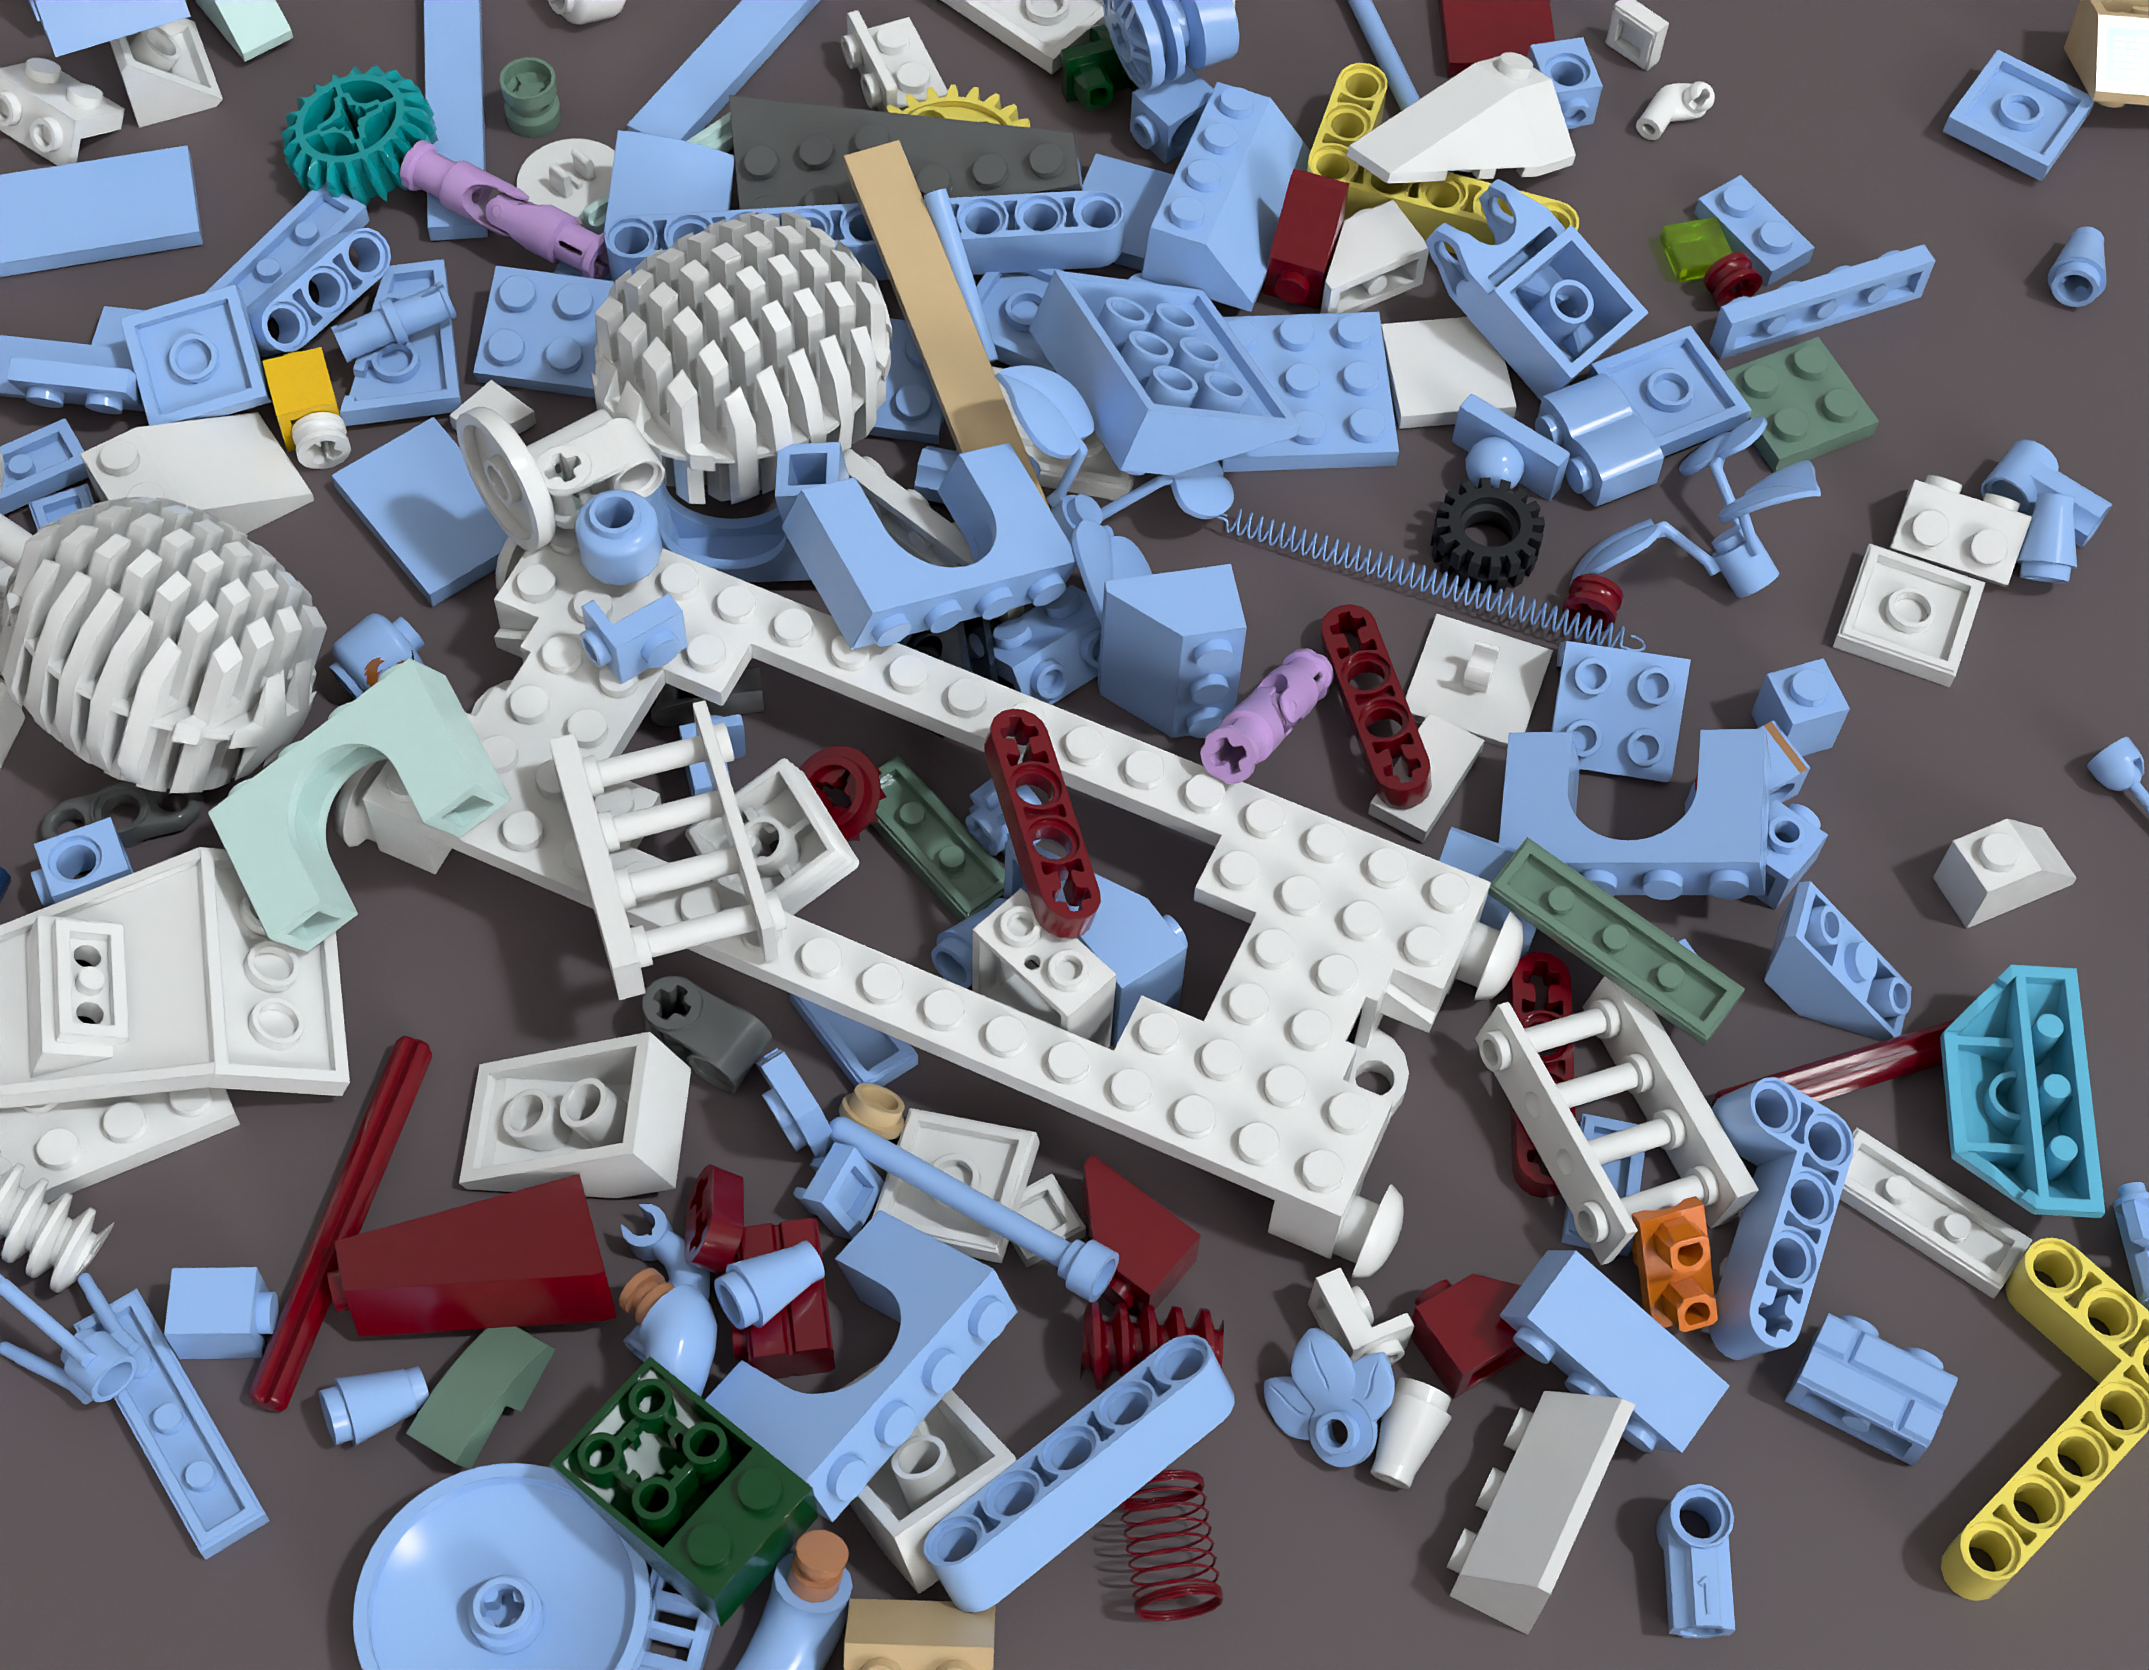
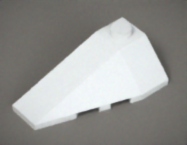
M1509 52L1474 63L1349 145L1346 156L1385 183L1390 184L1445 181L1448 171L1456 170L1472 172L1477 179H1493L1496 169L1517 168L1516 172L1521 177H1537L1573 165L1576 154L1552 79L1535 69L1533 63L1527 57Z

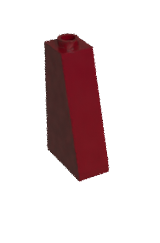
M580 1174L336 1240L334 1244L339 1269L327 1272L337 1313L350 1310L359 1337L598 1322L617 1318Z

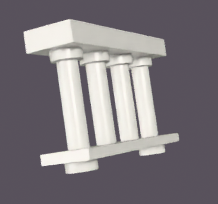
M706 700L692 703L697 736L596 761L594 755L582 758L575 733L548 739L556 776L619 1000L646 993L641 968L653 965V957L755 930L765 961L779 958L776 932L787 929L783 908L777 890L764 892L725 765L727 762L734 761L727 727L724 722L713 725ZM705 762L713 788L711 792L613 817L611 811L597 813L593 796L604 794L603 787ZM722 817L730 844L729 848L628 873L626 867L617 870L613 869L609 852L620 850L619 843ZM739 873L747 905L648 931L644 930L643 925L632 928L629 926L625 909L637 907V899Z
M1604 976L1583 1005V1012L1525 1029L1509 1002L1496 1006L1475 1038L1479 1045L1481 1058L1485 1066L1494 1072L1572 1212L1577 1232L1590 1245L1600 1265L1612 1262L1638 1231L1632 1221V1213L1643 1210L1656 1211L1668 1209L1679 1204L1684 1199L1696 1196L1704 1204L1706 1222L1711 1229L1732 1222L1759 1191L1655 1012ZM1595 1035L1602 1040L1616 1066L1558 1084L1554 1083L1538 1052ZM1627 1090L1632 1093L1648 1122L1587 1141L1569 1108ZM1659 1146L1664 1149L1681 1179L1619 1198L1601 1165Z

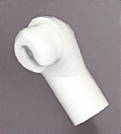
M1697 81L1693 84L1676 83L1664 86L1656 93L1637 121V131L1643 138L1656 140L1662 135L1670 122L1694 120L1702 117L1713 106L1715 101L1713 89L1709 84L1702 81Z

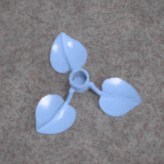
M1020 365L1002 369L994 377L1006 389L1016 417L1031 441L1041 451L1052 457L1067 459L1072 456L1056 490L1047 496V502L1052 506L1050 510L1073 547L1085 588L1100 625H1102L1104 581L1152 575V572L1144 555L1131 540L1122 536H1114L1112 528L1108 525H1100L1101 522L1166 485H1171L1176 502L1185 513L1200 519H1213L1219 517L1231 507L1234 501L1233 488L1230 482L1224 478L1223 469L1219 462L1216 461L1174 475L1161 474L1101 509L1096 501L1086 494L1067 496L1066 494L1087 455V447L1082 440L1094 431V421L1087 404L1070 382L1053 371L1031 365Z
M1761 415L1740 424L1731 432L1718 435L1701 445L1685 458L1679 467L1681 475L1686 477L1710 466L1725 504V508L1720 511L1717 517L1721 523L1732 521L1734 526L1712 541L1711 544L1716 550L1712 556L1708 555L1668 522L1662 521L1654 524L1651 519H1647L1614 533L1595 545L1576 566L1570 585L1572 580L1579 575H1598L1641 552L1657 538L1667 537L1703 564L1710 576L1721 571L1737 598L1749 596L1770 584L1779 575V571L1754 531L1749 513L1795 499L1812 496L1820 497L1821 492L1816 481L1815 468L1809 460L1796 462L1751 486L1745 492V495L1735 500L1723 471L1726 457L1744 450L1764 432L1767 426L1765 417Z

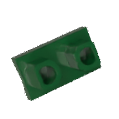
M1105 24L1094 25L1090 28V43L1061 49L1064 74L1061 92L1066 102L1080 100L1088 111L1107 107L1113 100V91L1129 87L1132 92L1139 89L1121 64Z

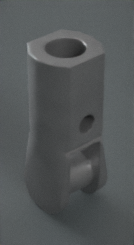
M760 668L744 670L723 706L706 700L710 715L728 716L764 712ZM665 683L656 698V705L651 710L652 720L661 726H675L695 721L692 703L706 699L701 697L681 699L696 695Z

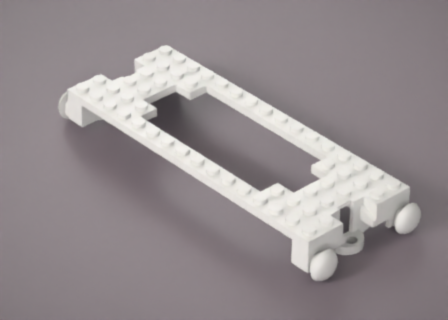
M558 526L555 528L552 540L535 551L524 550L509 536L502 547L496 567V588L499 592L494 599L500 629L494 636L497 648L521 657L524 664L513 680H506L489 688L475 702L472 713H466L511 800L459 838L423 823L397 770L390 760H381L368 764L356 771L344 783L336 803L335 829L349 847L358 846L366 839L377 843L380 851L433 874L437 873L453 848L593 908L556 776L548 739L575 733L582 758L594 755L596 761L619 756L625 750L665 683L723 706L752 658H755L983 752L990 725L997 714L1008 709H1023L1031 712L1043 721L1048 730L1066 786L1216 846L1195 887L1194 901L1248 922L1251 925L1204 1021L1141 995L1113 1051L787 912H784L787 929L776 932L779 958L765 961L756 930L687 949L1271 1198L1275 1201L1268 1233L1331 1259L1332 1255L1335 1254L1356 1263L1352 1278L1370 1277L1383 1266L1397 1243L1403 1223V1197L1392 1184L1388 1187L1381 1204L1359 1196L1366 1173L1390 1119L1403 1102L1409 1076L1404 1052L1392 1037L1378 1029L1383 1014L1429 1033L1446 994H1449L1455 979L1478 987L1474 1001L1492 999L1504 989L1517 967L1523 946V924L1512 911L1507 916L1501 931L1479 922L1491 884L1487 880L1244 782L1224 783L1221 779L1211 776L1202 765L902 644L895 643L890 646L880 647L876 643L851 650L832 616L662 548L658 565L649 576L636 583L627 585L605 584L592 577L582 565L575 529H563ZM668 593L682 609L688 647L679 651L677 656L666 665L658 668L651 667L621 684L607 664L599 668L593 663L580 640V633L586 630L581 606L591 600L597 603L612 624ZM1017 744L1020 752V758L1017 763L1019 764L1022 763L1026 746ZM631 781L603 787L604 794L593 796L597 813L611 811L612 817L661 804L659 793ZM643 837L619 843L620 850L609 852L613 869L617 870L626 867L628 873L667 864L668 862L638 850L637 847ZM710 880L637 899V907L625 909L630 925L635 927L643 925L644 930L648 931L747 905L748 903L744 894ZM1361 1008H1363L1355 1042L1352 1044L1347 1042V1039ZM1364 1072H1377L1387 1078L1391 1089L1383 1095H1378L1359 1087L1356 1084V1078Z

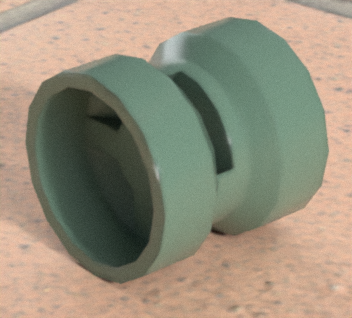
M533 57L519 58L508 63L501 71L499 78L501 93L505 101L504 111L508 127L514 133L523 137L537 138L551 133L560 124L562 116L560 102L556 94L558 87L554 69L546 61Z

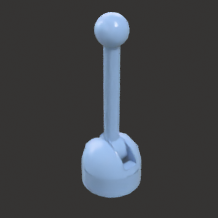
M2129 737L2121 738L2097 754L2087 764V768L2097 781L2107 789L2115 791L2129 789L2149 814V793L2140 783L2144 774L2143 757Z

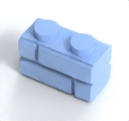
M1828 1313L1809 1345L1787 1393L1785 1402L1914 1466L1932 1442L1943 1416L1942 1414L1957 1384L1958 1377L1944 1371L1942 1362L1925 1350L1912 1347L1902 1350L1878 1338L1879 1333L1877 1329L1861 1318L1849 1315L1838 1318Z

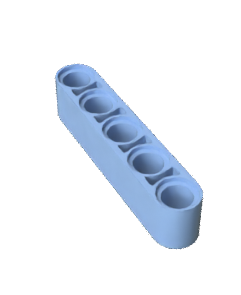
M1184 1335L1173 1338L1163 1344L937 1523L929 1532L924 1542V1554L955 1607L963 1612L976 1613L987 1610L999 1603L1227 1418L1235 1404L1234 1393L1206 1339L1197 1335Z

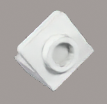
M1341 1268L1315 1278L1308 1305L1321 1330L1339 1343L1353 1363L1364 1356L1378 1352L1386 1353L1390 1365L1404 1356L1405 1352L1403 1349L1407 1347L1414 1329V1324L1408 1313L1372 1327L1374 1317L1366 1295L1360 1287H1350Z

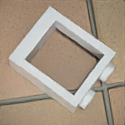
M1020 888L973 929L972 991L1108 1048L1110 1046L1117 974L1077 938H1059L1045 931L1035 918L1028 894ZM1030 960H1033L1036 964H1038L1039 968Z

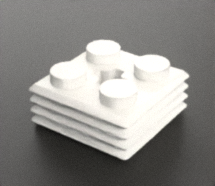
M783 758L734 794L764 892L777 890L784 912L794 915L859 866L858 858L803 771L799 770L788 759ZM722 817L695 823L685 832L697 856L730 847ZM778 839L777 848L772 853L769 845ZM739 873L712 880L745 895Z

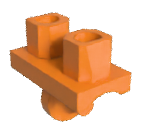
M1694 1196L1684 1199L1679 1204L1668 1209L1656 1211L1643 1210L1632 1213V1221L1638 1231L1634 1235L1635 1241L1632 1243L1631 1251L1634 1264L1638 1266L1643 1310L1664 1328L1675 1325L1682 1332L1713 1325L1718 1320L1704 1204Z

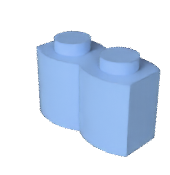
M1602 373L1542 396L1538 418L1535 421V431L1570 453L1565 475L1574 492L1582 493L1593 506L1597 507L1657 483L1664 460L1661 448L1649 428L1638 417L1633 415L1623 392L1608 375Z

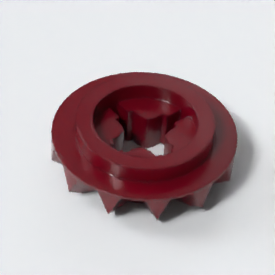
M832 746L816 752L801 765L799 770L803 771L846 841H860V832L868 824L878 823L876 810L879 801L886 798V795L880 785L879 777L882 775V772L866 754L852 747ZM824 785L830 789L835 787L836 789L843 790L845 788L844 792L850 797L849 801L852 802L850 808L847 806L842 808L836 805L833 807L834 803L828 798V794L822 791Z

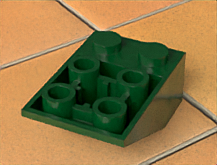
M651 1356L549 1463L551 1468L668 1584L720 1627L725 1624L818 1518L813 1487Z

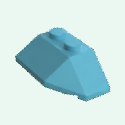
M2010 965L1940 1037L1951 1159L2032 1214L2102 1218L2105 1214L2077 968Z

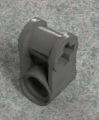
M665 976L655 980L646 989V993L643 996V1014L646 1018L645 1032H651L685 1062L698 1077L723 1092L735 1093L773 1038L770 1030L756 1016L738 1006L726 1003L695 985L689 979L680 976Z

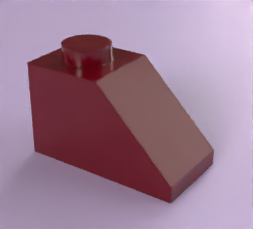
M1296 168L1293 169L1269 255L1264 294L1280 298L1288 303L1302 304L1319 309L1323 299L1325 281L1343 227L1350 183Z
M1092 1155L1084 1164L1082 1184L1088 1241L1095 1240L1119 1254L1116 1271L1102 1297L1114 1307L1116 1302H1124L1128 1311L1131 1308L1137 1314H1140L1144 1304H1152L1156 1310L1196 1262L1201 1235Z
M1471 1274L1454 1285L1448 1279L1439 1281L1426 1289L1415 1300L1416 1307L1411 1318L1414 1329L1410 1337L1453 1399L1528 1355L1513 1340L1517 1331L1499 1316L1521 1285Z

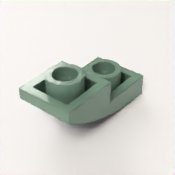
M519 1327L488 1328L484 1330L443 1376L420 1409L406 1434L454 1464L471 1469L505 1406L522 1412L556 1349Z

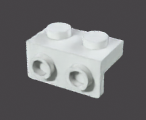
M30 58L25 63L0 68V131L57 166L77 163L81 139L120 130L122 127L124 108L104 97L102 91L97 87L81 83L61 71V67L51 60Z
M1927 475L1925 483L1914 480L1909 486L1906 495L1907 499L1889 550L2006 587L2010 581L2032 518L2018 512L2021 504L2012 499L1989 493L1985 494L1983 501L1960 494L1961 484L1939 476Z

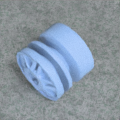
M1102 0L1105 21L1118 58L1130 79L1140 89L1147 91L1158 87L1164 79L1170 81L1179 79L1185 72L1186 62L1191 68L1202 70L1229 60L1238 52L1240 37L1233 0Z

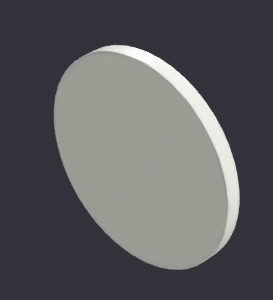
M564 139L549 143L536 150L525 160L518 173L517 188L529 196L528 201L536 205L551 204L575 216L578 220V225L586 228L580 220V214L587 206L610 191L615 151L602 143L588 139Z

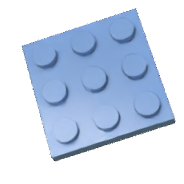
M1379 312L1223 317L1301 426L1295 437L1220 460L1223 472L1397 466L1399 447Z

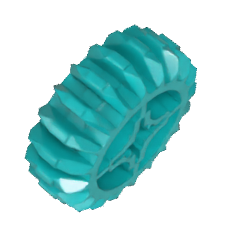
M375 65L364 74L354 66L348 76L340 78L333 73L330 83L324 86L313 84L314 94L310 97L296 98L298 111L291 112L285 116L288 126L281 133L284 146L283 152L286 156L285 161L299 185L305 188L307 193L311 190L318 191L326 183L327 191L334 198H339L344 193L365 206L368 205L371 198L377 196L387 202L389 191L396 187L407 190L406 187L402 186V179L400 177L401 165L407 152L418 141L425 140L434 144L438 140L433 119L434 113L427 99H424L419 87L414 85L411 79L405 80L396 69L384 73Z

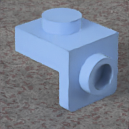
M669 593L614 624L611 623L594 600L581 606L586 630L580 633V640L585 651L597 667L600 668L607 664L621 684L651 667L658 668L666 665L677 656L679 651L688 647L683 611Z

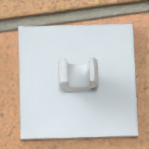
M1436 614L1406 695L1412 716L1415 720L1424 722L1429 712L1485 740L1484 742L1507 749L1509 733L1526 731L1553 650Z

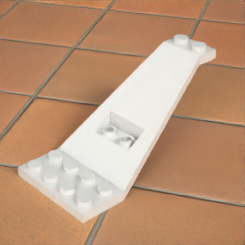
M198 847L0 925V1109L207 1087L342 1096L350 1083L336 931L309 952L269 940L226 849ZM76 960H85L92 966L83 967ZM78 1016L89 1017L95 1024L83 1023L78 1019Z

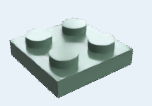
M1819 336L1724 371L1752 410L1748 420L1763 415L1767 421L1764 432L1753 444L1773 472L1796 462L1811 460L1874 436L1879 424L1875 414Z

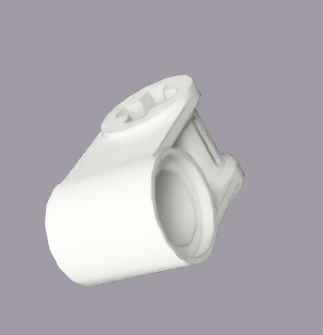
M627 418L608 420L584 435L562 445L549 448L536 460V464L541 471L546 488L552 499L556 526L563 529H575L579 510H576L572 495L579 498L581 507L591 497L604 491L616 489L633 491L646 498L661 485L665 475L664 467L634 422ZM557 464H560L563 479L556 474L555 466Z

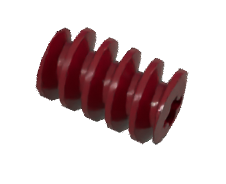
M1088 1301L1084 1312L1080 1381L1085 1369H1091L1097 1390H1105L1113 1371H1119L1122 1378L1163 1344L1173 1338L1184 1335H1197L1206 1339L1222 1369L1224 1319L1219 1329H1215L1210 1310L1200 1308L1192 1326L1187 1327L1182 1308L1172 1306L1164 1324L1159 1325L1154 1306L1152 1304H1144L1136 1323H1131L1126 1304L1124 1302H1116L1109 1320L1103 1321L1098 1302L1094 1301L1091 1303Z

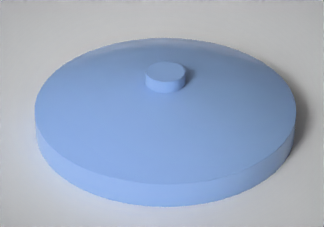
M522 1463L493 1464L473 1468L436 1483L411 1500L394 1516L373 1545L363 1566L354 1600L353 1629L358 1659L362 1670H638L646 1651L652 1623L653 1597L650 1576L645 1560L552 1468Z

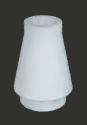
M1399 1378L1394 1390L1392 1404L1382 1415L1376 1457L1370 1473L1383 1482L1399 1488L1410 1489L1415 1474L1452 1419L1447 1413L1451 1398L1439 1389L1410 1378Z

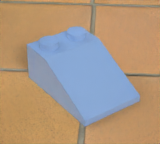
M1011 839L1005 842L1004 899L1006 900L1020 888L1027 893ZM1033 844L1036 851L1049 859L1062 858ZM1095 874L1100 890L1101 903L1090 929L1082 936L1076 938L1117 974L1111 1042L1116 1047L1141 995L1175 1010L1179 1008L1188 942L1183 930L1175 919L1170 915L1162 917L1147 898ZM1066 880L1061 881V890L1056 902H1066L1063 892ZM1069 906L1070 911H1078L1079 906Z

